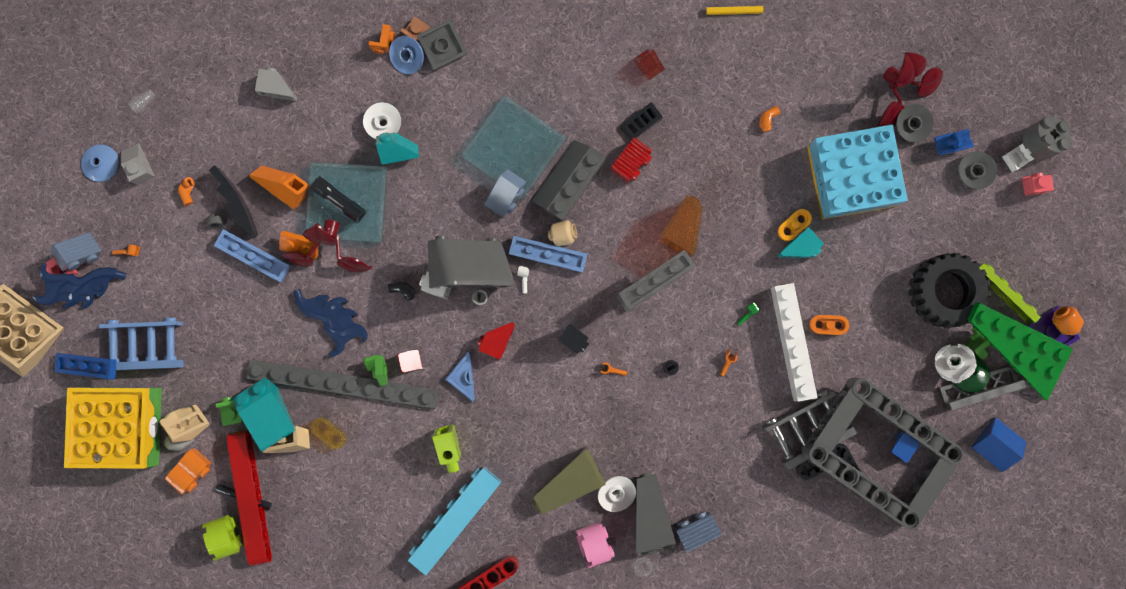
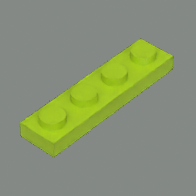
M981 263L979 269H985L987 273L985 278L990 280L991 284L989 287L1027 324L1036 323L1041 318L1037 314V310L1033 306L1026 304L1022 300L1021 294L1013 291L1005 279L998 277L990 265Z

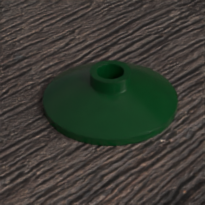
M975 356L977 364L974 371L975 375H971L960 383H953L958 389L968 393H975L987 386L990 379V371L982 359ZM960 360L954 361L952 366L959 365Z

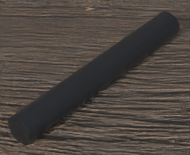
M220 484L216 486V492L236 498L234 489ZM259 499L261 504L258 507L262 506L263 509L270 511L272 503Z

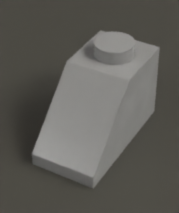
M266 67V69L258 70L255 91L260 96L297 101V96L276 69Z
M139 143L121 151V165L130 182L140 185L155 177Z

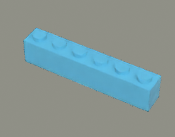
M483 467L482 470L477 468L471 476L473 481L469 485L465 483L460 489L459 493L461 496L457 500L454 498L446 507L448 512L444 516L442 514L438 516L434 521V524H436L435 528L432 531L428 529L421 537L424 540L420 546L416 544L409 552L411 557L408 561L425 576L501 484L502 481L487 468Z

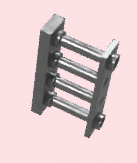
M683 250L618 293L616 297L625 311L629 312L695 267V264L687 252Z
M825 390L817 394V399L779 419L774 417L766 421L767 425L763 427L764 431H773L785 454V460L781 461L784 469L790 470L807 460L803 457L802 451L796 454L792 452L779 426L789 421L802 445L801 449H803L808 439L796 417L806 412L816 429L820 421L813 408L823 403L828 411L832 405L830 399L836 396L835 392ZM848 426L837 444L856 435L854 427ZM815 449V450L813 451V453H812V456H813V457L817 455V453H818V450H817V449Z

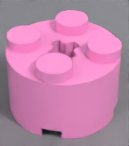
M597 522L575 530L578 535L576 537L581 553L587 559L585 563L588 568L608 562L612 557H615L611 545L609 546L608 542H606L608 533L605 526L603 527L602 524Z

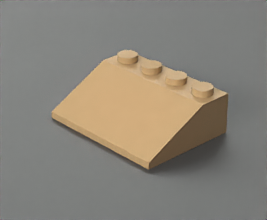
M2 284L0 286V361L18 375L24 377L39 363L64 328Z

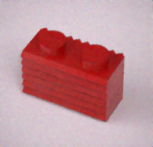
M634 137L611 166L610 170L627 183L631 180L635 181L641 173L639 169L642 165L646 167L653 158L650 156L652 150Z

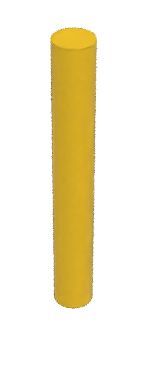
M763 6L706 7V15L763 14Z

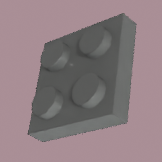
M451 19L417 35L434 71L468 54Z

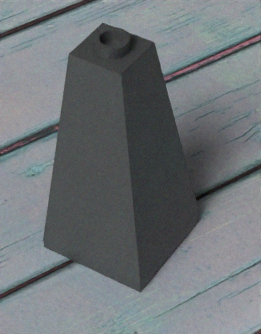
M651 472L641 474L640 478L637 479L636 553L638 558L675 548L676 545L656 474L651 475Z

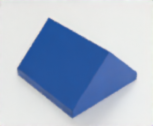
M994 417L971 448L1001 472H1004L1023 459L1026 441Z

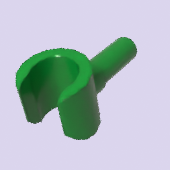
M755 302L746 307L749 312L737 322L739 326L748 318L758 313L759 308Z

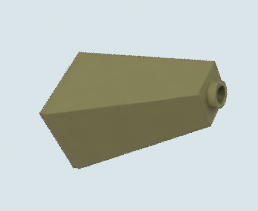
M587 446L534 494L532 503L537 512L540 511L543 515L606 485Z

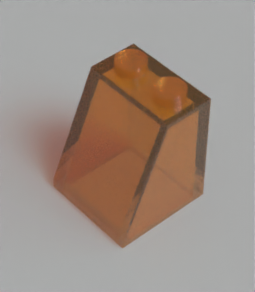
M686 195L658 240L678 253L685 250L690 258L695 255L703 209L700 200L694 196L688 197Z

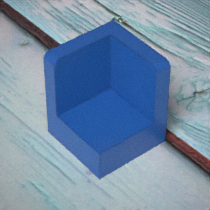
M898 431L894 437L897 439V442L891 449V453L896 455L900 461L908 463L920 443L904 432Z

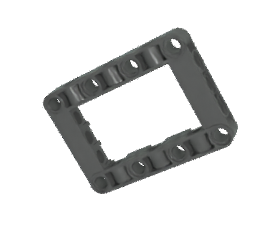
M852 377L847 380L802 449L803 457L895 523L909 530H914L920 525L954 470L963 459V450L959 445L870 381L858 377ZM860 383L861 388H860V390L857 392V391H856V386ZM864 403L886 422L894 424L901 429V432H904L931 451L933 458L927 467L922 469L921 476L916 484L911 486L912 490L904 502L832 452ZM891 406L890 413H887V408ZM921 427V433L918 435V429ZM815 449H817L818 453L815 457H813L812 453ZM848 471V477L844 479V473ZM879 493L878 499L875 500V495ZM909 514L908 520L905 521L906 516Z

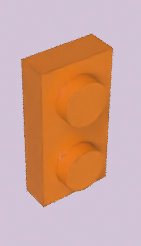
M287 231L280 233L279 250L285 252L295 251L308 255L315 244L302 235ZM319 245L317 246L316 250L311 256V259L316 260V258L318 257Z

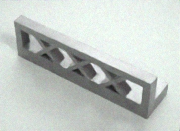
M1011 366L990 371V378L994 380L991 388H984L981 391L968 394L951 383L938 387L945 410H955L1026 388L1024 380H1018L1015 370ZM1009 371L1012 379L1011 382L1005 383L999 380L1003 372ZM952 388L958 391L955 398L948 401L945 390Z

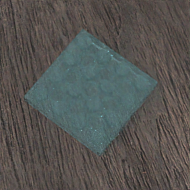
M504 95L461 157L496 182L507 169L527 182L523 188L525 192L521 197L524 200L567 137Z
M311 162L310 187L315 179L321 176L367 212L357 224L326 199L313 192L309 187L306 230L316 223L323 228L325 220H334L340 224L337 234L340 236V241L382 243L388 168L383 166Z

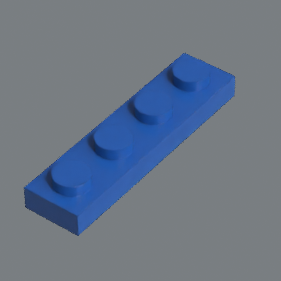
M56 353L54 372L115 379L117 359Z

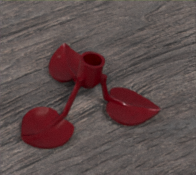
M905 52L900 71L892 66L883 75L884 80L890 83L889 88L892 89L898 102L894 101L889 104L877 127L896 126L897 116L905 107L901 105L902 99L895 87L900 88L912 83L920 86L917 95L927 97L939 87L943 71L938 67L931 68L923 75L921 82L914 81L915 77L920 76L925 70L926 59L920 54Z
M325 220L323 228L316 223L303 232V236L306 239L315 243L308 255L295 251L281 254V257L296 265L309 267L313 265V261L310 258L319 243L328 246L336 245L338 259L336 264L351 272H365L372 269V266H368L356 258L342 257L340 255V236L337 235L340 224L334 220Z

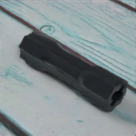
M321 176L316 178L311 184L310 189L326 199L358 224L365 216L367 211L350 200Z

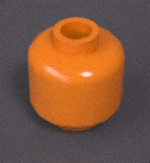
M1062 306L1054 312L1052 318L1053 324L1063 335L1079 333L1084 324L1083 318L1074 307Z

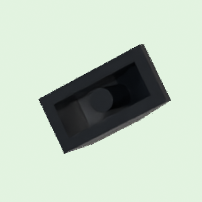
M571 324L568 325L559 338L562 344L577 354L579 351L584 352L589 345L587 342L589 337Z

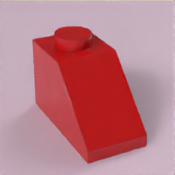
M511 322L486 332L485 336L481 335L477 346H479L478 351L501 360L516 324Z

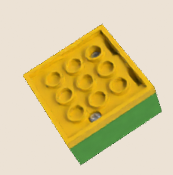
M67 388L64 468L144 469L159 465L162 388Z

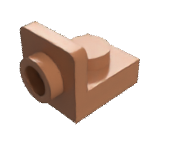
M414 16L406 29L402 28L400 32L402 36L412 37L420 44L417 35L430 29V26Z

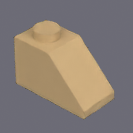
M294 426L296 429L294 432L264 450L263 453H285L310 449L309 430Z

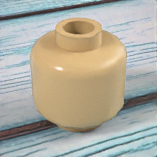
M569 220L553 223L550 231H548L550 242H553L558 247L573 244L577 238L575 224H572Z

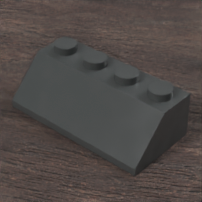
M574 140L531 202L558 221H564L606 162V157L592 147Z

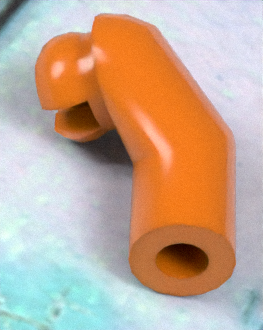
M774 106L761 114L759 127L763 132L771 130L772 118L780 114L778 106Z
M191 177L183 179L178 188V193L184 206L193 204L190 193L194 187V180Z

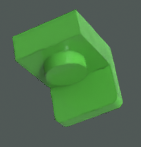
M373 355L364 358L367 370L372 371L373 377L378 380L379 385H387V364L383 355Z
M233 397L223 398L221 403L215 404L216 408H220L223 426L243 422L236 409Z

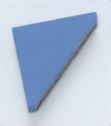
M467 352L445 380L473 402L475 395L471 355Z

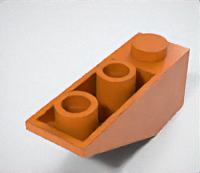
M260 166L249 174L251 179L293 210L307 198L310 185L295 174L266 166Z

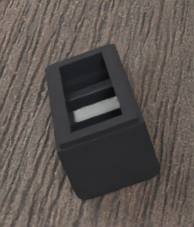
M651 102L622 124L620 128L631 141L634 137H639L661 121L662 115ZM648 111L655 117L653 120L647 113ZM642 115H643V116L646 118V120L649 122L648 124H646V123L642 120V118H641ZM637 120L642 128L639 129L634 121ZM630 124L636 131L635 134H633L632 131L629 129L628 126Z

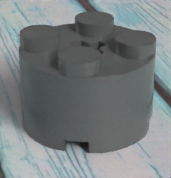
M1047 116L1024 131L1022 136L1025 149L1031 151L1030 155L1036 160L1045 161L1071 147L1070 125L1067 121H1061L1057 117Z

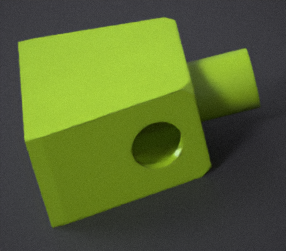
M454 424L435 428L432 438L440 465L446 464L448 473L458 471L461 451Z

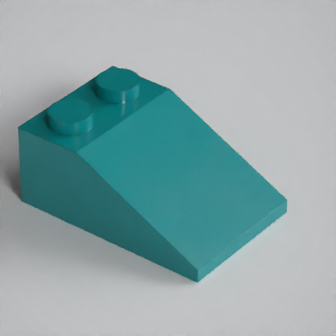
M266 377L232 398L241 419L262 452L296 430L278 387Z

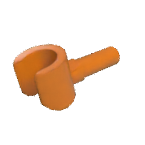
M129 244L128 250H113L112 254L138 256L140 247Z
M730 348L726 350V361L720 375L724 376L729 365L737 361V351L734 356H729Z
M606 362L602 363L609 367L607 372L600 371L603 374L616 373L624 376L627 375V371L611 367Z

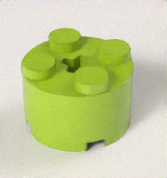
M225 515L203 523L202 529L206 527V533H203L204 542L209 555H215L214 561L239 553L240 547L243 546V540L241 535L236 534L237 521L234 516Z

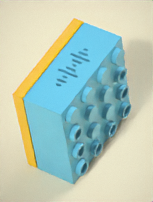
M893 125L815 138L807 146L821 220L897 207L908 201Z

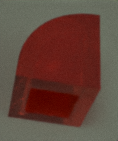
M652 49L645 50L633 59L642 74L649 80L665 70L656 52Z

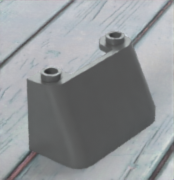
M435 236V240L428 241L429 288L486 287L489 289H501L514 286L502 242L498 241V238H487L486 241L456 240L447 239V236Z

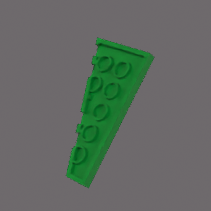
M975 302L967 319L968 322L990 342L994 349L1001 353V356L1028 382L1031 388L1039 393L1043 400L1048 401L1073 348L981 303Z

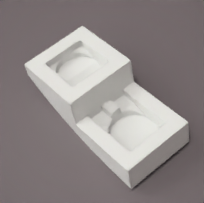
M1023 143L1002 156L1012 173L1035 159L1030 155L1031 151L1025 149Z

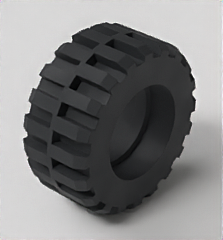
M960 253L941 254L924 261L919 265L920 268L915 269L913 273L915 277L910 279L909 285L912 286V289L908 290L909 296L913 297V301H910L912 307H917L916 314L924 316L923 320L925 322L933 323V326L951 328L969 324L967 319L975 302L987 307L989 301H986V299L991 297V291H988V286L991 284L990 280L985 278V275H987L985 269L980 270L979 266L981 264L977 261L971 262V257L967 255L961 256ZM943 273L953 274L960 280L963 286L962 301L953 309L944 307L938 301L935 294V283Z

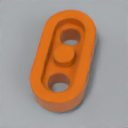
M816 315L810 319L809 328L815 334L843 335L849 329V322L843 316ZM817 321L821 322V328L816 327ZM836 322L840 323V329L835 328Z

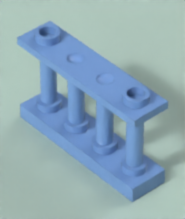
M164 318V322L119 323V320H107L106 324H99V328L109 329V359H117V329L128 328V358H126V362H119V359H117L116 370L184 368L183 360H177V356H175L174 326H183V322L176 321V318ZM166 326V356L164 360H158V357H155V327ZM147 327V357H145V361H138V358H136V328Z

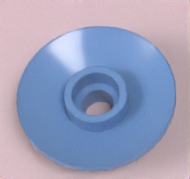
M400 36L391 43L389 56L393 66L398 71L404 74H413L422 67L424 54L420 44L415 39L409 36Z
M106 145L90 147L81 159L83 173L87 178L96 182H104L111 179L119 167L117 153ZM99 159V164L95 165V161Z

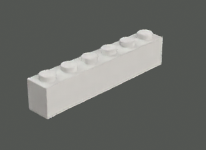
M794 283L772 287L771 293L793 401L799 402L817 398Z

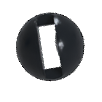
M669 360L664 363L663 369L666 374L675 375L679 371V365L676 361ZM675 364L676 368L668 372L667 368Z

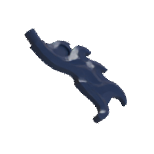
M42 263L40 277L45 281L46 291L41 297L34 295L33 298L41 305H51L62 300L66 302L62 306L63 308H69L77 302L83 301L84 304L81 305V308H87L93 303L94 294H97V297H101L106 292L111 279L125 280L127 273L118 271L117 268L104 267L94 269L83 277H76L74 274H50L46 270L47 264Z
M300 289L293 291L294 302L299 310L306 316L321 320L324 323L323 329L336 345V349L329 353L330 357L342 353L345 344L354 337H362L363 342H366L368 338L366 329L352 321V316H358V314L354 310L342 307V303H348V300L336 297L328 301L329 295H318L311 299H305Z

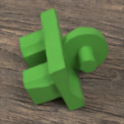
M972 327L974 334L970 336L971 340L965 346L969 347L976 357L984 359L989 355L986 347L990 345V342Z

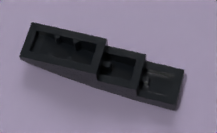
M214 165L209 171L222 183L217 190L229 202L224 209L251 236L257 237L256 226L244 199L226 174Z

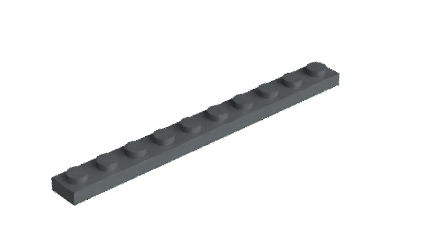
M250 360L247 379L260 381L266 377L272 383L437 409L440 393L439 389L389 381L387 385L380 386L377 379L258 360Z

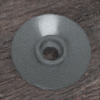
M908 105L897 116V131L908 142L923 141L930 135L933 129V117L930 111L922 105ZM910 121H913V127L910 126Z
M975 151L962 158L958 166V174L961 181L967 187L983 189L994 182L997 176V166L990 155ZM973 168L978 171L977 175L973 173Z

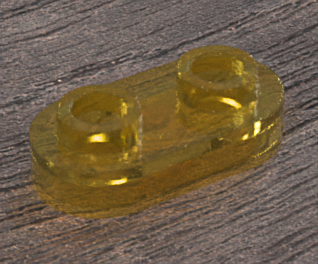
M320 417L312 422V433L331 449H339L346 444V434L329 419ZM321 423L325 425L324 430L319 428ZM336 435L340 437L338 443L334 441Z

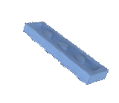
M224 229L214 244L220 250L281 283L291 267Z
M513 236L509 255L581 273L584 271L588 255L587 253Z

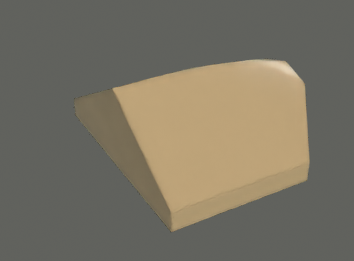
M197 405L175 410L160 420L161 426L172 442L192 440L209 426V422Z

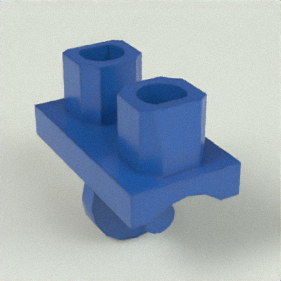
M969 128L934 137L936 151L939 156L974 147L970 139Z

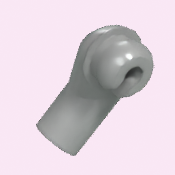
M168 436L164 440V446L168 450L182 451L193 443L195 439L172 442Z

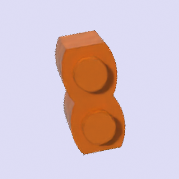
M196 448L190 449L168 473L165 480L179 493H191L198 486L196 482L199 478H204L211 469L209 467L212 463Z

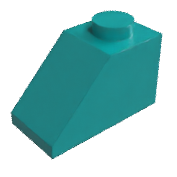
M385 132L376 136V147L382 165L419 158L418 145L395 132Z
M808 227L780 251L777 256L779 258L807 259L811 256L815 258L822 251L820 248L824 243Z

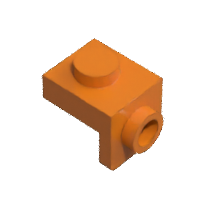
M382 25L380 42L369 41L368 46L374 53H389L390 45L395 40V32H393L391 26Z

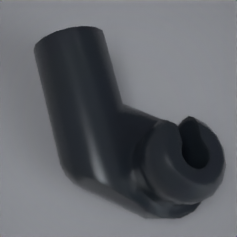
M406 282L388 284L389 293L400 292L407 301L414 299L415 291Z

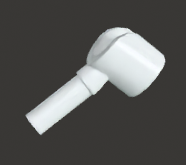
M524 266L519 267L517 276L523 277L522 293H527L529 269Z

